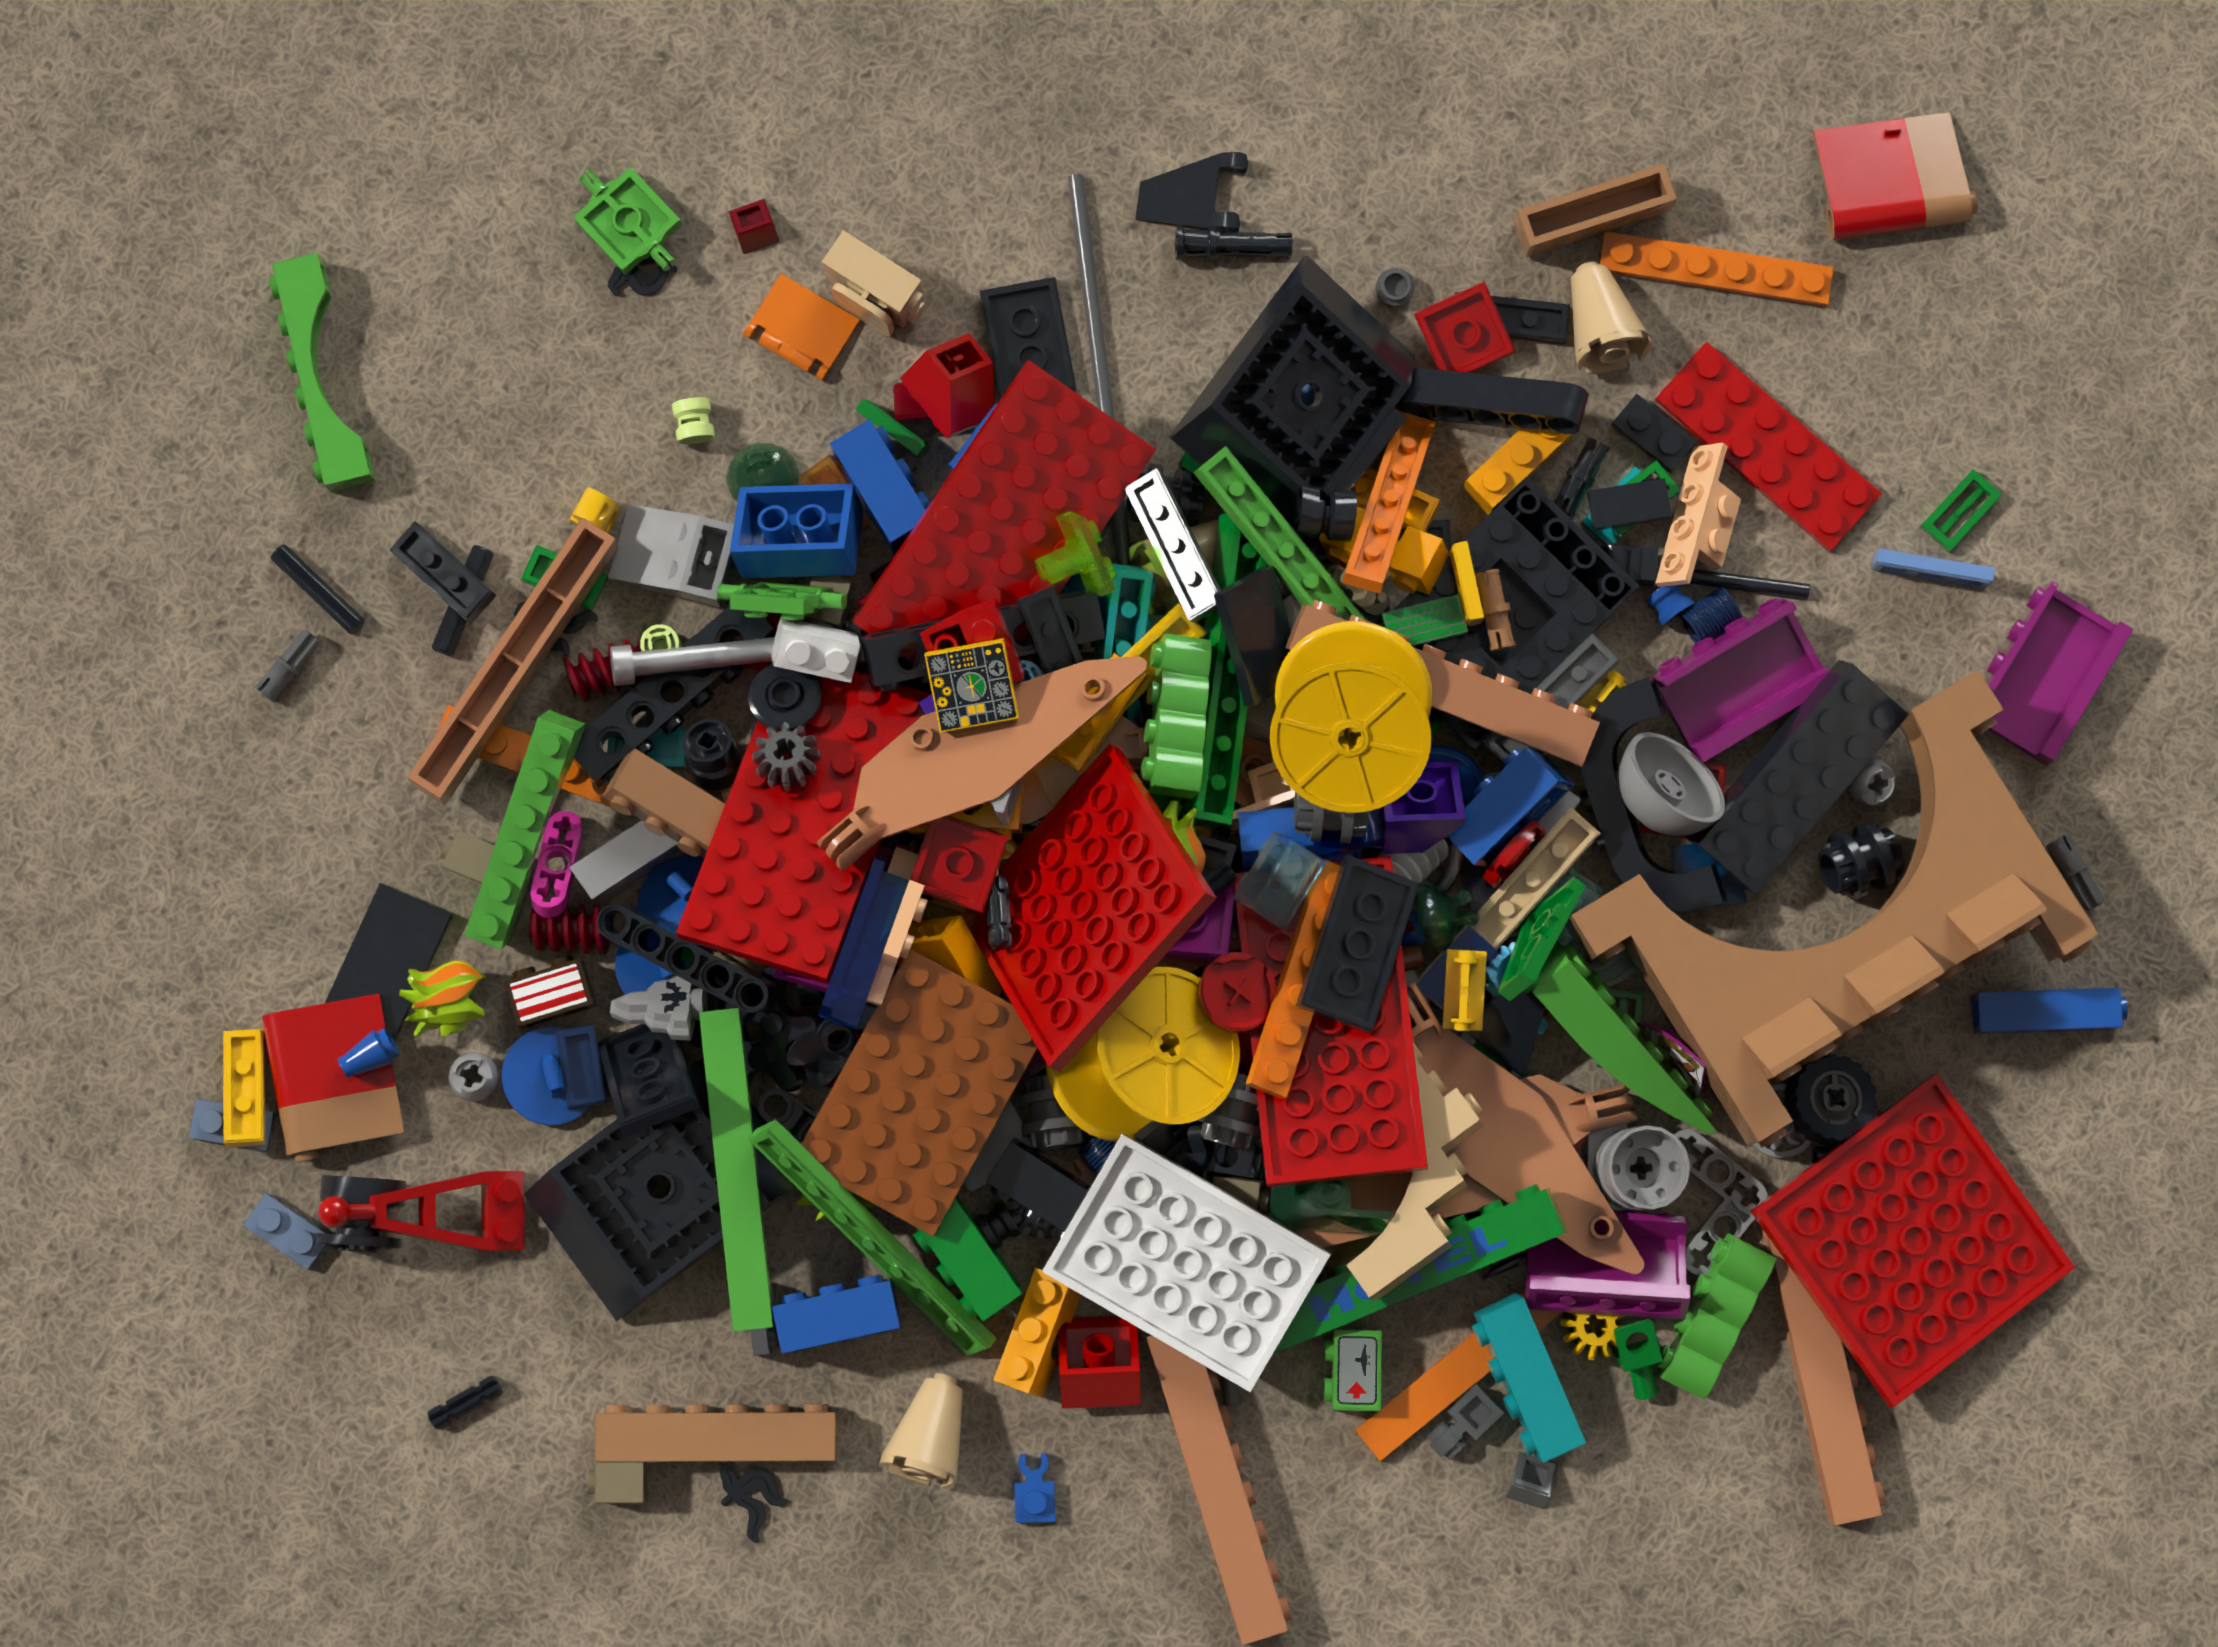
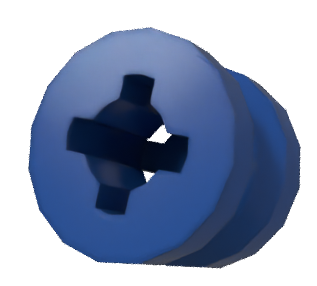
M1681 585L1662 586L1645 599L1647 605L1655 608L1659 613L1658 620L1662 626L1677 618L1679 613L1694 604L1691 597L1684 596L1681 592Z

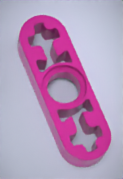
M558 812L552 815L547 822L530 892L533 909L542 917H556L565 911L574 879V874L569 867L578 862L584 837L581 819L573 812ZM564 827H571V830L566 834L565 845L560 844L559 832H562ZM555 857H561L568 861V865L560 871H552L546 867L548 861ZM549 883L554 884L555 897H552L550 902H544L543 898L548 896Z

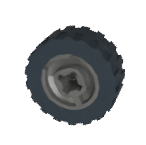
M1827 1055L1802 1065V1069L1790 1077V1083L1786 1085L1784 1105L1787 1107L1788 1114L1793 1120L1794 1129L1798 1133L1805 1135V1138L1809 1141H1817L1818 1144L1822 1145L1841 1143L1874 1119V1110L1877 1108L1878 1102L1875 1097V1093H1877L1876 1087L1873 1086L1869 1073L1862 1069L1863 1066L1858 1062L1851 1061L1849 1057Z

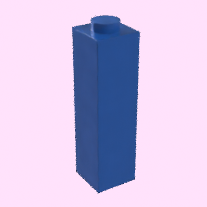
M2120 988L1980 992L1971 995L1974 1035L2115 1030L2123 1027L2122 1020H2127L2128 1016L2126 997H2121Z

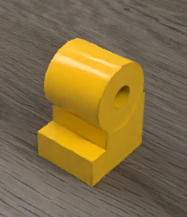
M587 487L571 515L570 521L578 525L581 519L584 518L606 533H609L621 508L608 496Z

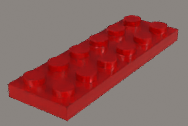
M1707 341L1654 400L1705 445L1717 443L1727 445L1724 462L1829 553L1882 494Z

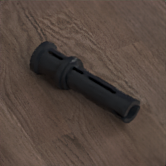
M1176 225L1175 260H1182L1183 257H1207L1208 261H1214L1219 256L1292 257L1293 240L1292 233L1219 232V228H1215V226H1209L1207 230L1184 229L1182 225Z

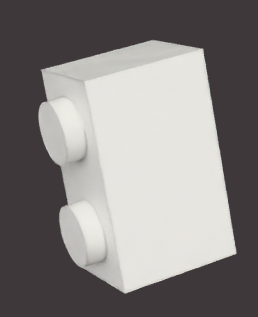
M780 617L771 655L775 667L851 683L860 643L857 633L798 620H783Z

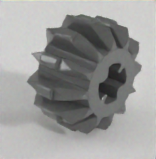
M786 722L783 723L782 731L776 732L774 728L769 726L767 729L769 739L757 737L756 745L759 750L752 754L753 762L758 765L756 768L758 777L761 779L768 777L767 782L772 789L782 782L784 790L789 792L792 788V782L795 781L805 788L807 782L804 775L816 776L818 770L814 763L821 760L820 751L815 749L817 746L816 738L813 735L806 736L805 728L801 725L792 732L789 724ZM789 753L791 759L784 760L782 755Z

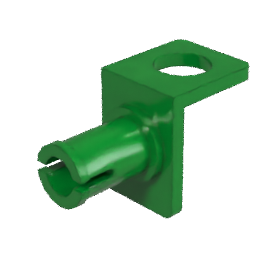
M1645 1319L1615 1328L1614 1336L1617 1348L1613 1349V1354L1624 1373L1628 1371L1630 1373L1635 1399L1647 1400L1657 1396L1659 1388L1656 1384L1652 1365L1663 1361L1652 1320ZM1635 1332L1644 1333L1648 1337L1646 1340L1626 1345L1628 1337Z

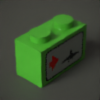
M1332 1330V1338H1325L1324 1361L1332 1362V1378H1324V1402H1331V1410L1381 1411L1382 1331Z

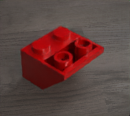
M970 333L926 350L900 377L911 397L921 405L932 419L934 426L943 433L946 439L978 426L994 406L993 362Z
M996 598L958 611L920 633L927 652L1004 638L1012 681L1016 683L1024 680L1023 666Z

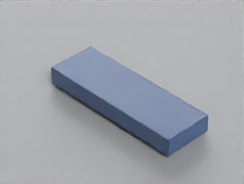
M1878 549L1873 554L1871 565L1874 571L1982 589L1993 582L1995 572L1993 567L1885 549Z

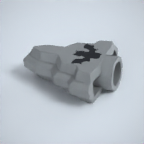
M673 975L668 980L655 981L646 991L629 992L612 1000L610 1014L611 1017L628 1024H646L652 1032L668 1033L672 1040H691L695 1030V1021H700L699 1012L708 1011V1001L705 990L701 988L696 989L695 985Z

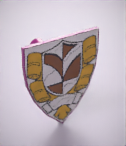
M1638 1022L1637 1024L1641 1028L1640 1032L1645 1041L1648 1042L1651 1039L1666 1057L1662 1061L1671 1071L1673 1068H1676L1690 1085L1686 1090L1695 1098L1698 1095L1702 1097L1706 1066L1700 1058L1685 1046L1674 1026L1665 1032L1653 1025Z

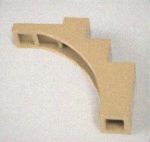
M1414 1042L1428 1170L1413 1171L1406 1194L1385 1230L1365 1251L1346 1265L1373 1302L1379 1300L1452 1247L1446 1238L1452 1233L1438 1213L1433 1217L1429 1214L1468 1187L1462 1178L1468 1171L1455 1153L1448 1157L1446 1153L1484 1126L1478 1118L1484 1111L1471 1093L1463 1097L1460 1091L1455 1088L1443 1097L1442 1093L1447 1090L1446 1086L1434 1070L1429 1074L1424 1071L1419 1061L1425 1057Z

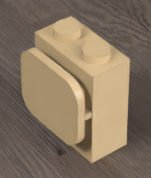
M843 230L822 260L826 280L834 284L831 289L834 301L841 308L883 335L891 336L894 331L893 323L904 329L908 321L914 324L923 313L926 304L922 302L924 299L922 281Z

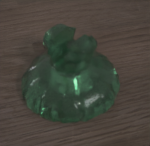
M756 442L747 445L735 454L728 465V472L726 474L728 490L732 498L737 502L740 487L798 485L800 480L799 470L794 457L788 453V450L774 443ZM760 471L764 472L763 475H758Z
M1419 882L1415 896L1418 919L1424 938L1434 953L1444 952L1450 947L1457 925L1465 923L1468 926H1475L1478 924L1480 918L1478 911L1463 912L1459 910V905H1466V903L1473 900V894L1470 889H1462L1458 892V896L1449 897L1434 883Z

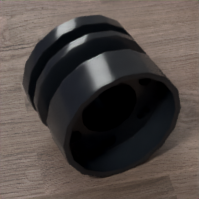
M322 1175L320 1202L330 1196H339L345 1199L348 1204H369V1196L404 1189L406 1181ZM404 1201L387 1204V1210L404 1207ZM348 1220L345 1225L336 1228L335 1234L317 1233L316 1243L326 1244L338 1251L378 1253L392 1248H401V1239L383 1237L384 1231L370 1228V1220Z

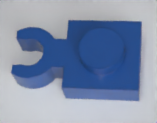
M1041 1453V1466L1036 1470L1027 1467L1026 1454H1021L1018 1465L1021 1472L1026 1476V1482L1014 1483L1016 1523L1056 1522L1054 1481H1043L1042 1477L1049 1465L1047 1454Z

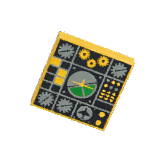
M1004 638L925 652L924 656L940 733L1019 718Z

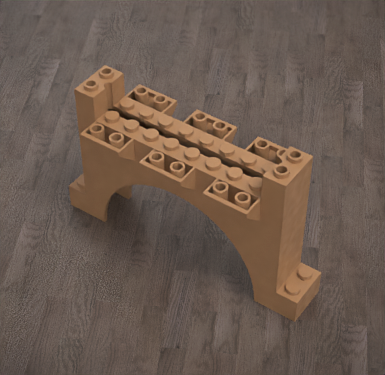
M1978 669L1911 709L1908 717L1900 725L1914 757L1919 777L1921 817L1917 842L1906 872L1891 897L1876 914L1852 933L1823 945L1799 950L1770 951L1740 947L1718 940L1682 920L1652 892L1640 874L1572 914L1565 924L1588 963L1598 958L1600 963L1603 964L1621 953L1624 949L1627 950L1685 1046L1700 1058L1706 1066L1705 1078L1747 1146L1758 1142L1762 1148L1787 1134L1784 1126L1793 1122L1771 1085L1783 1081L1800 1071L1802 1065L1817 1060L1836 1049L1833 1041H1835L1836 1045L1847 1041L1864 1030L1863 1027L1890 1016L1903 1008L1905 1003L1923 996L1939 986L1938 983L1965 969V966L1969 963L1990 955L2005 946L2007 941L2028 931L2048 962L2060 957L2063 963L2091 949L2092 945L2089 940L2099 935L1975 739L1996 725L1997 721L1994 716L2004 710Z

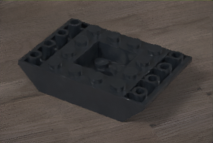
M1303 256L1181 419L1169 438L1200 466L1226 446L1289 525L1294 528L1295 504L1300 485L1322 487L1326 494L1331 493L1411 385L1415 355L1311 258ZM1307 384L1312 386L1315 391V400L1310 406H1306L1301 399V391Z
M1527 477L1463 540L1468 542L1474 574L1499 569L1505 603H1510L1511 611L1508 612L1516 646L1491 651L1485 617L1481 624L1467 626L1468 633L1465 635L1428 643L1427 645L1446 652L1444 660L1459 665L1460 660L1464 659L1482 666L1481 675L1495 680L1498 673L1520 682L1517 689L1531 694L1534 688H1537L1573 651L1615 613L1639 585ZM1448 557L1429 595L1416 590L1415 593H1409L1393 610L1458 594L1451 557ZM1383 620L1378 624L1379 626L1384 627ZM1424 645L1416 646L1414 648L1422 650ZM1431 707L1473 751L1492 732Z
M704 1058L688 1067L699 1108L625 1138L616 1119L548 1170L524 1193L525 1197L616 1322L723 1243ZM750 1101L754 1132L755 1129L767 1123ZM755 1147L763 1213L794 1190L796 1186ZM657 1175L667 1177L671 1184L669 1194L661 1199L653 1196L650 1191V1182Z

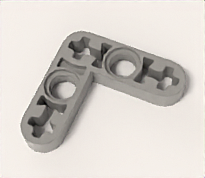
M1683 1129L1674 1134L1678 1139L1687 1140L1689 1137L1693 1138L1695 1142L1692 1147L1700 1155L1704 1153L1705 1148L1711 1152V1155L1701 1162L1698 1171L1692 1167V1164L1698 1160L1691 1154H1687L1690 1162L1689 1173L1722 1199L1686 1245V1270L1694 1276H1700L1701 1274L1706 1275L1711 1268L1713 1261L1710 1260V1253L1712 1249L1706 1256V1259L1710 1262L1708 1267L1700 1265L1694 1268L1692 1266L1694 1258L1690 1253L1693 1249L1701 1251L1708 1244L1707 1241L1701 1239L1706 1232L1712 1242L1716 1243L1720 1237L1714 1232V1222L1720 1216H1727L1735 1224L1733 1235L1740 1238L1755 1219L1750 1211L1767 1199V1191L1760 1181L1698 1132L1691 1129ZM1714 1160L1721 1161L1727 1166L1728 1176L1722 1183H1714L1707 1177V1166ZM1736 1173L1743 1177L1742 1180L1737 1182L1739 1186L1746 1190L1753 1186L1757 1190L1754 1195L1758 1200L1756 1205L1749 1203L1743 1206L1740 1203L1743 1196L1735 1189H1731L1730 1195L1723 1191V1189L1733 1183Z

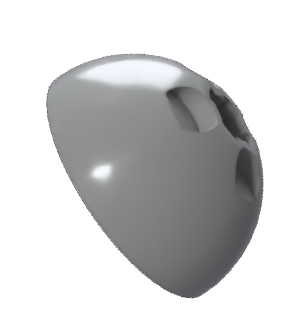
M1652 732L1640 733L1629 743L1620 763L1619 787L1627 808L1644 826L1661 834L1684 836L1705 830L1723 816L1725 800L1722 790L1710 770L1690 750L1669 737Z

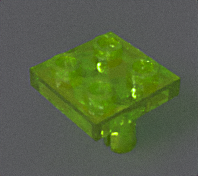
M1072 511L1057 516L1056 518L1066 540L1064 542L1065 546L1034 560L1040 578L1043 581L1047 580L1052 585L1079 573L1087 590L1101 597L1115 591L1112 580L1117 578L1116 572L1108 556L1103 558L1099 551L1097 543L1102 542V539L1094 521H1087L1086 517Z

